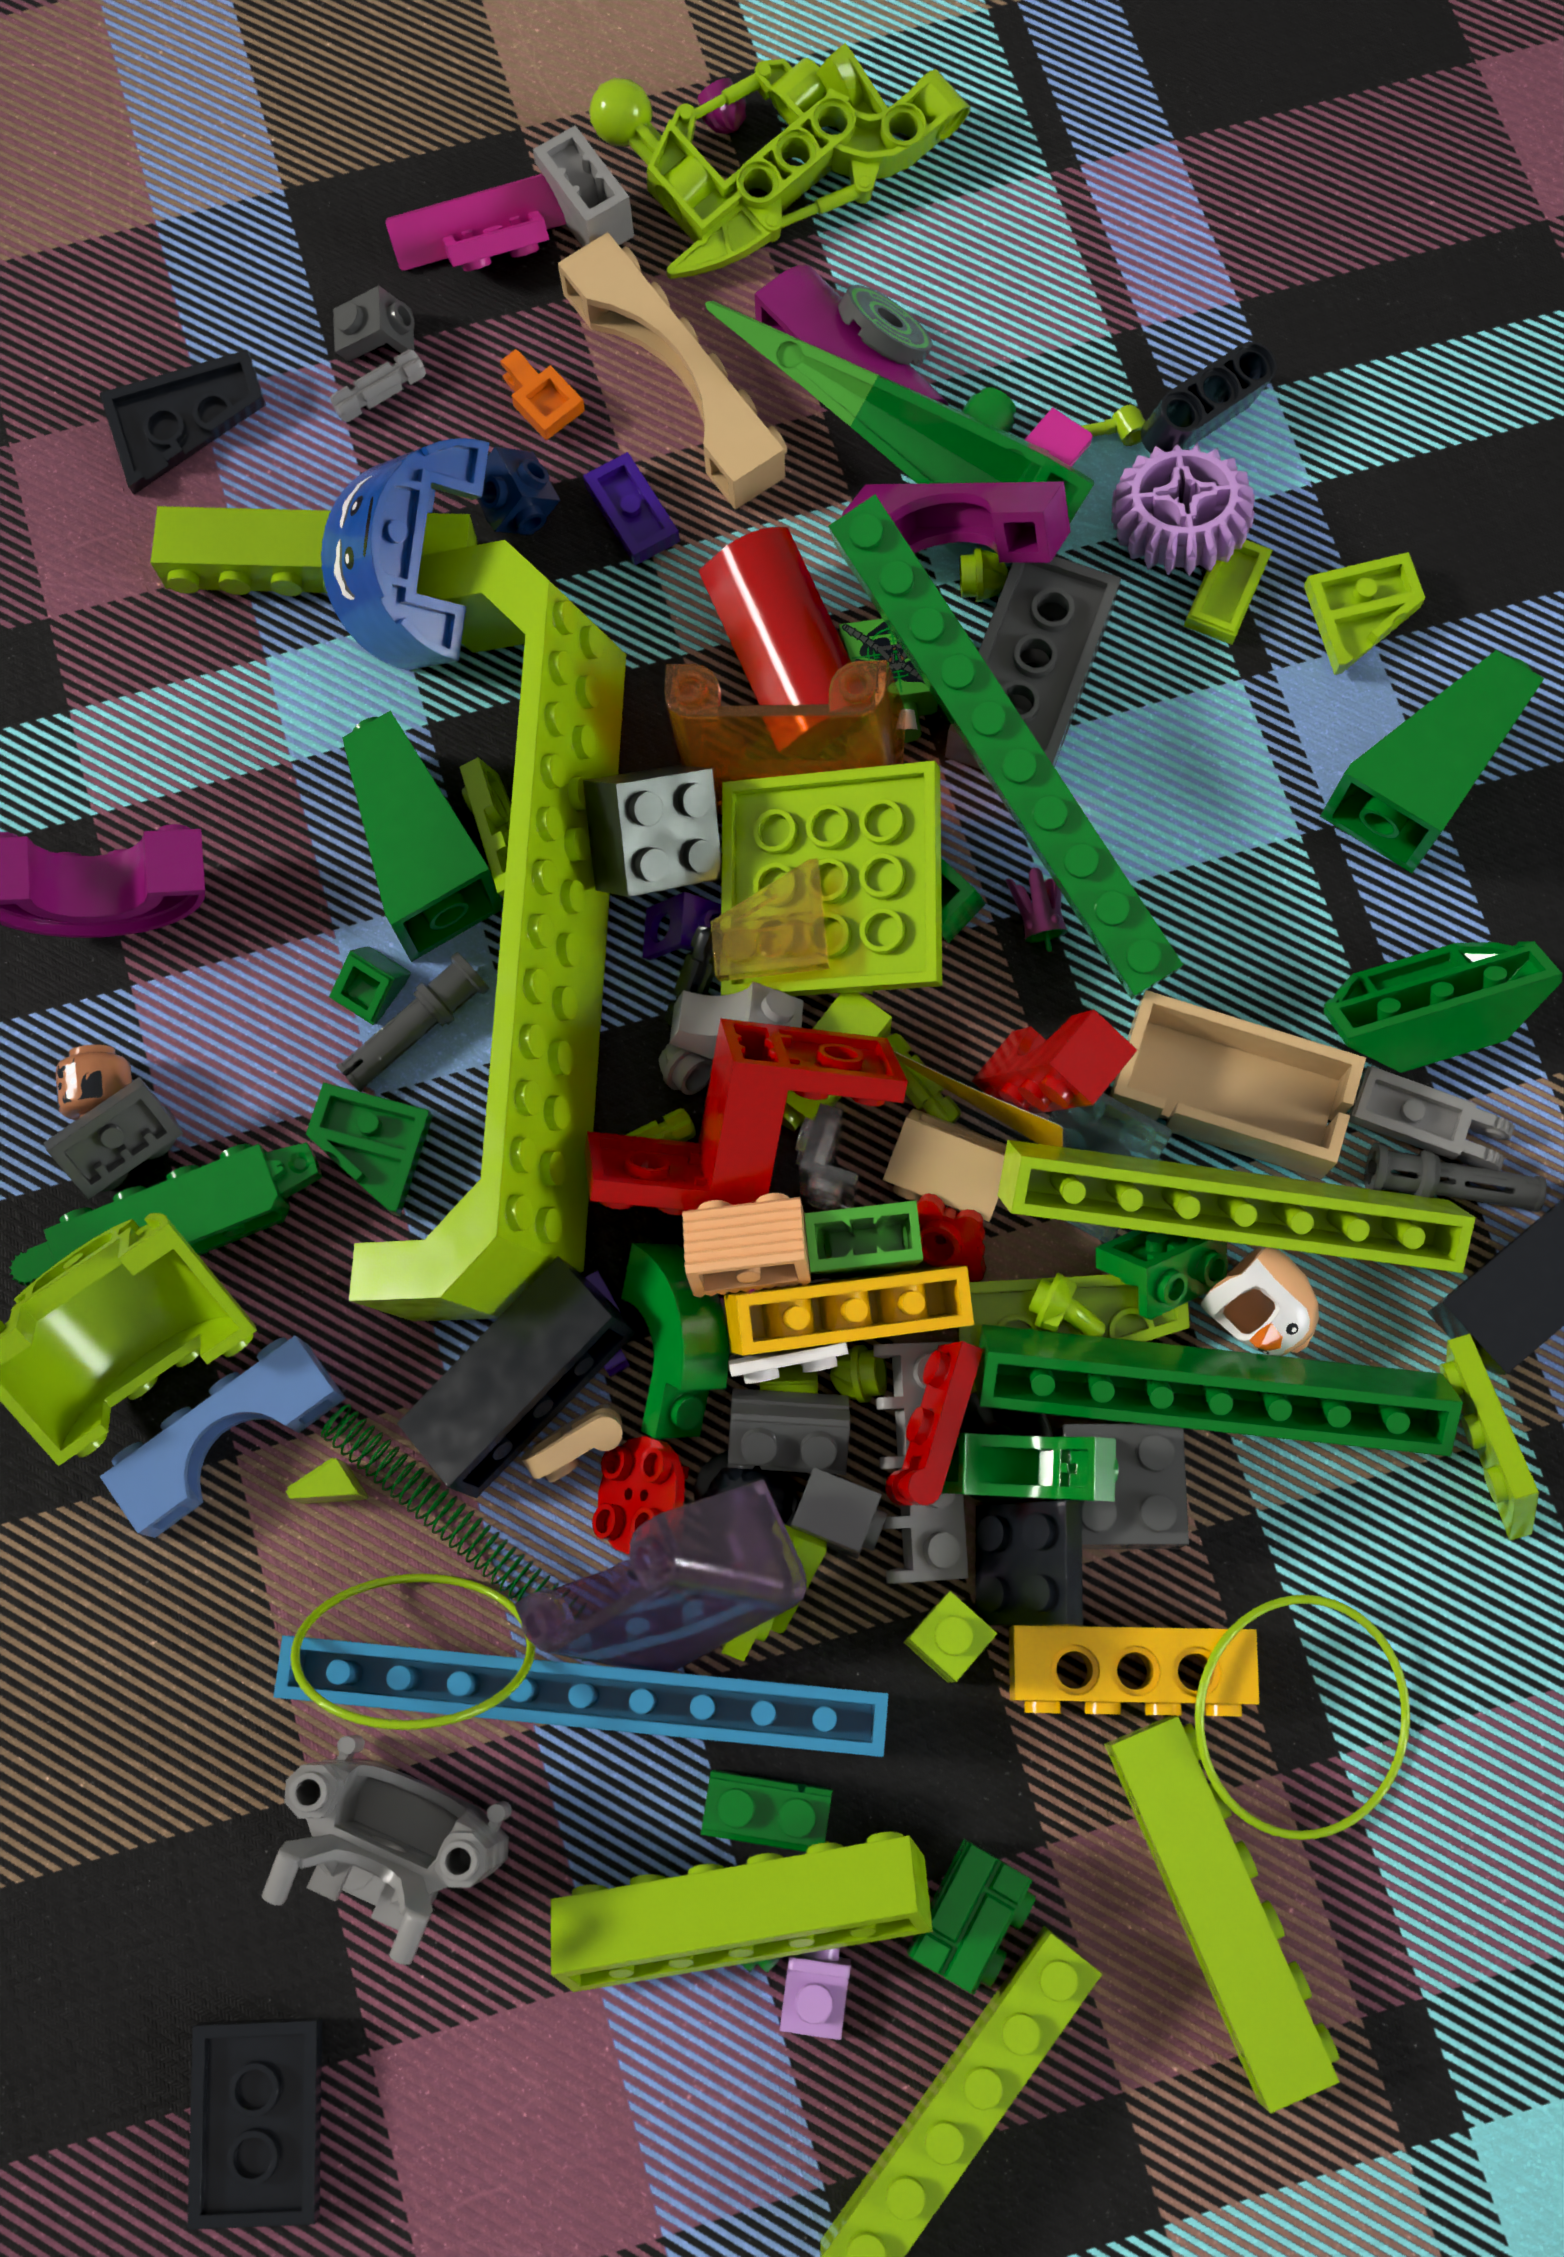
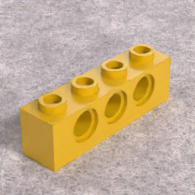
M943 1266L724 1295L730 1352L742 1356L974 1325L967 1266Z
M1014 1625L1009 1627L1010 1700H1024V1713L1061 1714V1701H1083L1085 1714L1121 1715V1702L1145 1703V1715L1182 1716L1181 1703H1196L1198 1689L1190 1690L1180 1681L1178 1667L1181 1660L1190 1654L1199 1658L1205 1666L1213 1649L1228 1629ZM1242 1629L1231 1640L1220 1656L1208 1685L1205 1699V1716L1242 1717V1704H1259L1257 1629ZM1068 1652L1079 1655L1087 1667L1085 1681L1074 1689L1065 1686L1057 1675V1663ZM1128 1653L1141 1658L1147 1671L1143 1684L1134 1690L1124 1686L1117 1674L1119 1661Z

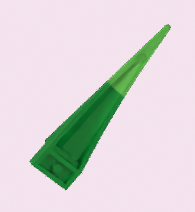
M715 301L705 303L707 310L801 385L917 484L1064 482L1069 524L1094 485V480L1049 454L1048 450Z

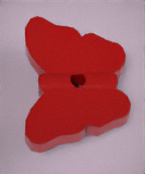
M930 1193L924 1194L917 1201L923 1261L937 1267L967 1266L969 1282H980L986 1272L984 1261L985 1245L983 1243L986 1234L982 1215L970 1209L957 1213L953 1208H945V1204L938 1196Z

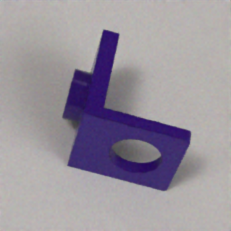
M683 892L646 909L642 958L652 960L680 948L693 952L694 947L690 945L699 926H709L721 931V904ZM668 914L670 919L668 932L663 940L658 942V926L662 918Z

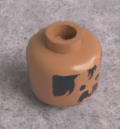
M83 1045L71 1049L69 1057L61 1060L56 1068L59 1112L66 1118L77 1120L132 1082L130 1063L123 1056L115 1054V1049L107 1045Z

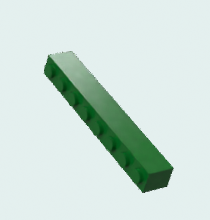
M982 1324L978 1346L983 1349L974 1380L980 1407L1451 1456L1463 1405V1401L1442 1373Z

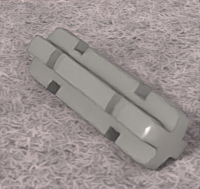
M408 349L394 357L395 364L390 365L389 362H386L353 382L355 387L351 390L348 386H345L333 393L330 399L338 416L344 422H349L363 413L361 411L362 407L366 406L369 410L403 390L401 384L407 382L410 386L422 379L426 372L416 352Z

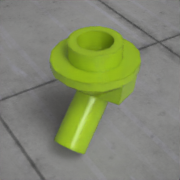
M1057 1273L1053 1282L1042 1278L1028 1309L1038 1314L1034 1326L1057 1332L1062 1320H1065L1082 1335L1102 1337L1106 1329L1104 1322L1082 1303L1073 1299L1077 1287L1075 1282L1066 1278L1061 1273Z

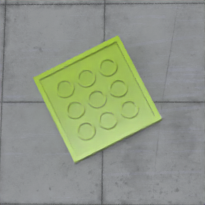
M936 761L722 782L721 932L726 936L727 942L721 956V996L741 992L749 988L753 981L782 991L790 996L942 986L940 766Z

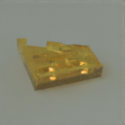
M818 858L807 860L711 921L715 977L718 982L830 969Z

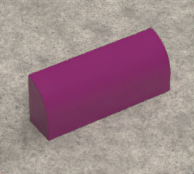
M798 265L792 267L754 293L755 320L949 406L948 402L910 364H898L867 346L858 335L861 327L854 320H852L850 325L845 324L838 309L842 297L810 266Z

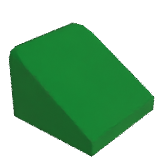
M366 946L350 950L329 998L370 1024L375 1025L402 990L411 972L374 948Z

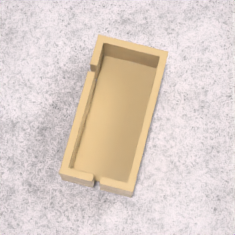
M1145 990L1135 1012L1127 1038L1138 1051L1116 1076L1105 1112L1152 1127L1160 1117L1167 1120L1165 1131L1323 1179L1338 1162L1350 1115L1346 1113L1354 1104L1366 1057Z

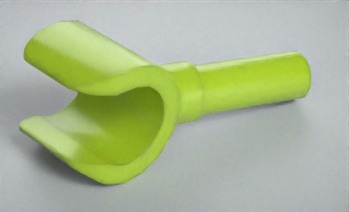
M1125 405L1114 413L1112 419L1082 425L1081 427L1089 431L1092 437L1105 434L1111 435L1118 432L1123 445L1133 446L1142 442L1141 430L1146 421L1136 406Z

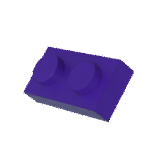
M628 452L583 475L587 491L635 566L680 542L678 529Z

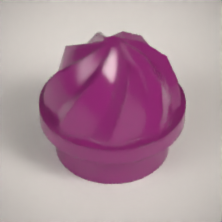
M719 79L704 88L697 98L699 104L702 105L721 95L722 90L734 84L732 79ZM746 96L729 106L725 104L701 117L702 121L716 133L728 134L737 131L746 118Z

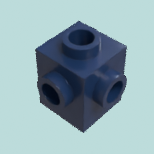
M494 447L488 455L482 497L477 499L484 512L486 521L492 526L494 532L533 535L534 532L545 524L547 516L560 502V498L549 481L547 470L539 463L533 451Z

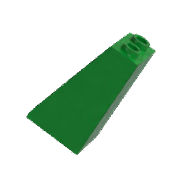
M1495 650L1353 761L1344 772L1320 817L1410 873H1413L1446 827L1545 678L1533 672L1524 661L1508 657Z
M389 711L380 717H370L358 723L351 733L342 737L384 913L410 961L413 962L503 909V902L497 893L489 867L392 712Z

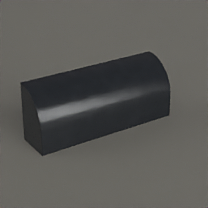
M1564 1198L1427 1312L1451 1339L1471 1334L1485 1369L1500 1375L1508 1374L1564 1326Z
M557 1256L397 1424L448 1488L478 1498L637 1331L588 1279L565 1260Z

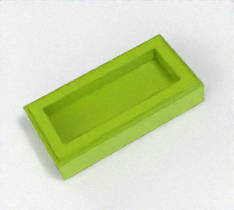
M1246 540L1241 549H1234L1229 562L1216 559V564L1211 572L1206 571L1185 620L1184 627L1232 645L1273 550Z

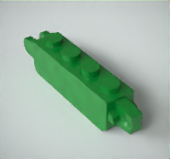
M307 1142L269 1152L260 1144L254 1146L251 1144H240L230 1147L219 1155L220 1159L202 1167L198 1165L180 1167L166 1176L167 1181L147 1189L144 1186L131 1187L117 1193L113 1197L114 1202L94 1210L88 1207L79 1208L62 1215L59 1219V1224L43 1230L47 1242L27 1249L26 1253L20 1252L19 1256L15 1255V1260L11 1261L12 1266L9 1267L11 1269L10 1275L13 1276V1280L28 1287L64 1257L103 1232L130 1219H133L139 1227L148 1225L144 1218L150 1213L166 1215L200 1256L284 1222L291 1208L288 1197L323 1178L320 1166L312 1148Z

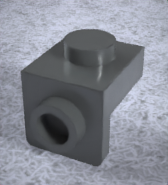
M379 285L333 309L335 353L346 361L350 362L386 343L400 353L408 349L414 350V317L412 310L404 302L395 298Z

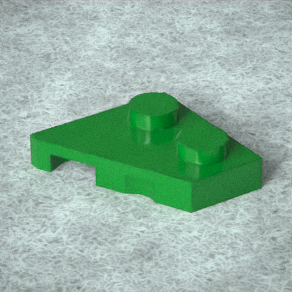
M323 1082L306 1135L392 1215L400 1217L433 1115L426 1109Z

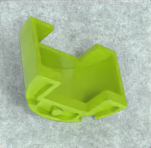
M150 1213L144 1218L148 1225L139 1227L133 1219L125 1221L77 1248L48 1269L14 1298L17 1304L12 1307L10 1319L6 1324L0 1320V1402L58 1466L74 1455L82 1458L95 1451L107 1437L111 1407L126 1397L134 1400L145 1394L154 1386L158 1379L157 1376L174 1364L177 1367H183L199 1355L207 1365L222 1354L225 1357L233 1356L251 1342L254 1336L253 1333L257 1331L256 1325L167 1216L162 1213Z

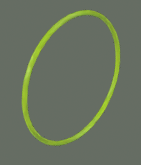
M403 1574L378 1578L355 1585L337 1593L319 1605L299 1627L292 1643L290 1659L294 1677L300 1688L313 1702L327 1712L364 1726L392 1730H416L441 1727L464 1721L498 1705L511 1695L526 1678L534 1660L536 1645L534 1632L528 1618L513 1601L500 1592L481 1583L455 1576ZM426 1582L449 1584L484 1594L499 1602L516 1617L526 1637L525 1659L517 1675L506 1687L491 1698L471 1708L428 1719L392 1720L370 1717L346 1710L324 1698L310 1685L303 1673L300 1662V1650L303 1639L313 1623L322 1614L341 1601L359 1593L402 1583Z
M1292 1595L1268 1601L1243 1615L1226 1631L1213 1649L1204 1667L1195 1706V1732L1202 1764L1211 1784L1223 1802L1242 1820L1262 1832L1285 1839L1308 1840L1327 1837L1349 1828L1368 1815L1386 1795L1399 1772L1406 1752L1410 1729V1702L1407 1684L1398 1658L1386 1638L1371 1621L1358 1611L1339 1601L1314 1595ZM1313 1604L1332 1608L1346 1614L1357 1621L1375 1638L1390 1662L1396 1678L1401 1703V1726L1398 1746L1389 1771L1380 1787L1361 1808L1345 1819L1327 1827L1314 1830H1288L1275 1827L1252 1816L1230 1796L1222 1785L1211 1762L1204 1730L1205 1699L1213 1670L1220 1656L1236 1634L1257 1617L1283 1606Z

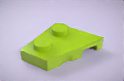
M1409 552L1310 575L1304 584V589L1334 675L1342 674L1420 609L1425 600V595Z

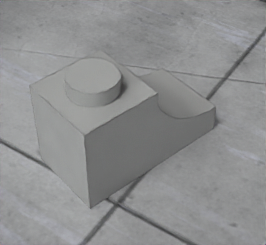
M576 125L533 149L535 164L550 185L564 214L567 227L582 247L607 232L618 245L634 237L628 194Z
M754 981L749 988L730 995L710 996L683 990L674 1004L669 1044L713 1060L720 1018L801 1028L803 1000Z

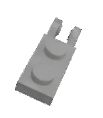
M1367 1066L1363 1071L1354 1104L1349 1112L1350 1123L1421 1149L1432 1151L1435 1154L1452 1160L1458 1158L1462 1163L1472 1167L1489 1168L1501 1171L1505 1157L1493 1149L1465 1140L1468 1130L1470 1128L1473 1132L1486 1135L1489 1138L1508 1140L1511 1139L1515 1127L1513 1123L1503 1117L1500 1118L1495 1114L1476 1108V1103L1373 1066Z

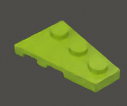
M477 757L460 766L465 787L462 788V795L467 806L474 814L497 893L504 897L511 803L499 774Z

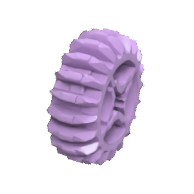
M1198 442L1191 450H1182L1176 444L1170 452H1164L1155 446L1152 454H1150V458L1137 455L1133 467L1124 468L1123 475L1120 477V483L1116 485V490L1113 492L1111 521L1113 529L1117 530L1116 536L1119 540V545L1128 546L1131 559L1145 556L1144 562L1146 563L1147 570L1156 564L1164 565L1167 575L1175 567H1181L1185 569L1190 577L1197 565H1201L1211 572L1216 564V559L1229 562L1234 549L1242 548L1249 528L1253 525L1255 512L1252 510L1255 496L1253 494L1254 488L1249 487L1247 472L1237 471L1235 458L1221 461L1218 448L1208 454L1201 452Z

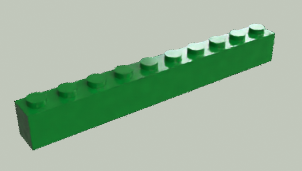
M876 494L830 524L828 527L834 545L1131 1000L1178 971L1183 966L1180 958Z

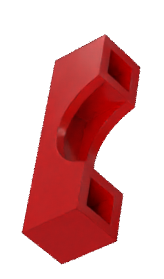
M1090 1010L1072 1015L1047 1040L1031 1026L1012 1031L971 1081L983 1093L1032 1114L1094 1105L1138 1050L1097 1011Z

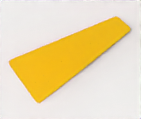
M894 1051L899 1062L1036 1143L1063 1147V1127L1061 1125L980 1092Z

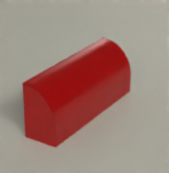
M769 527L748 533L725 546L698 570L779 749L813 753L872 706L788 528Z

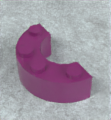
M180 824L165 825L157 831H144L142 840L129 849L113 850L106 855L82 856L75 852H50L36 846L27 836L18 837L13 833L0 832V924L9 928L40 935L71 938H98L135 934L168 926L186 918L200 907L205 898L201 829H190Z

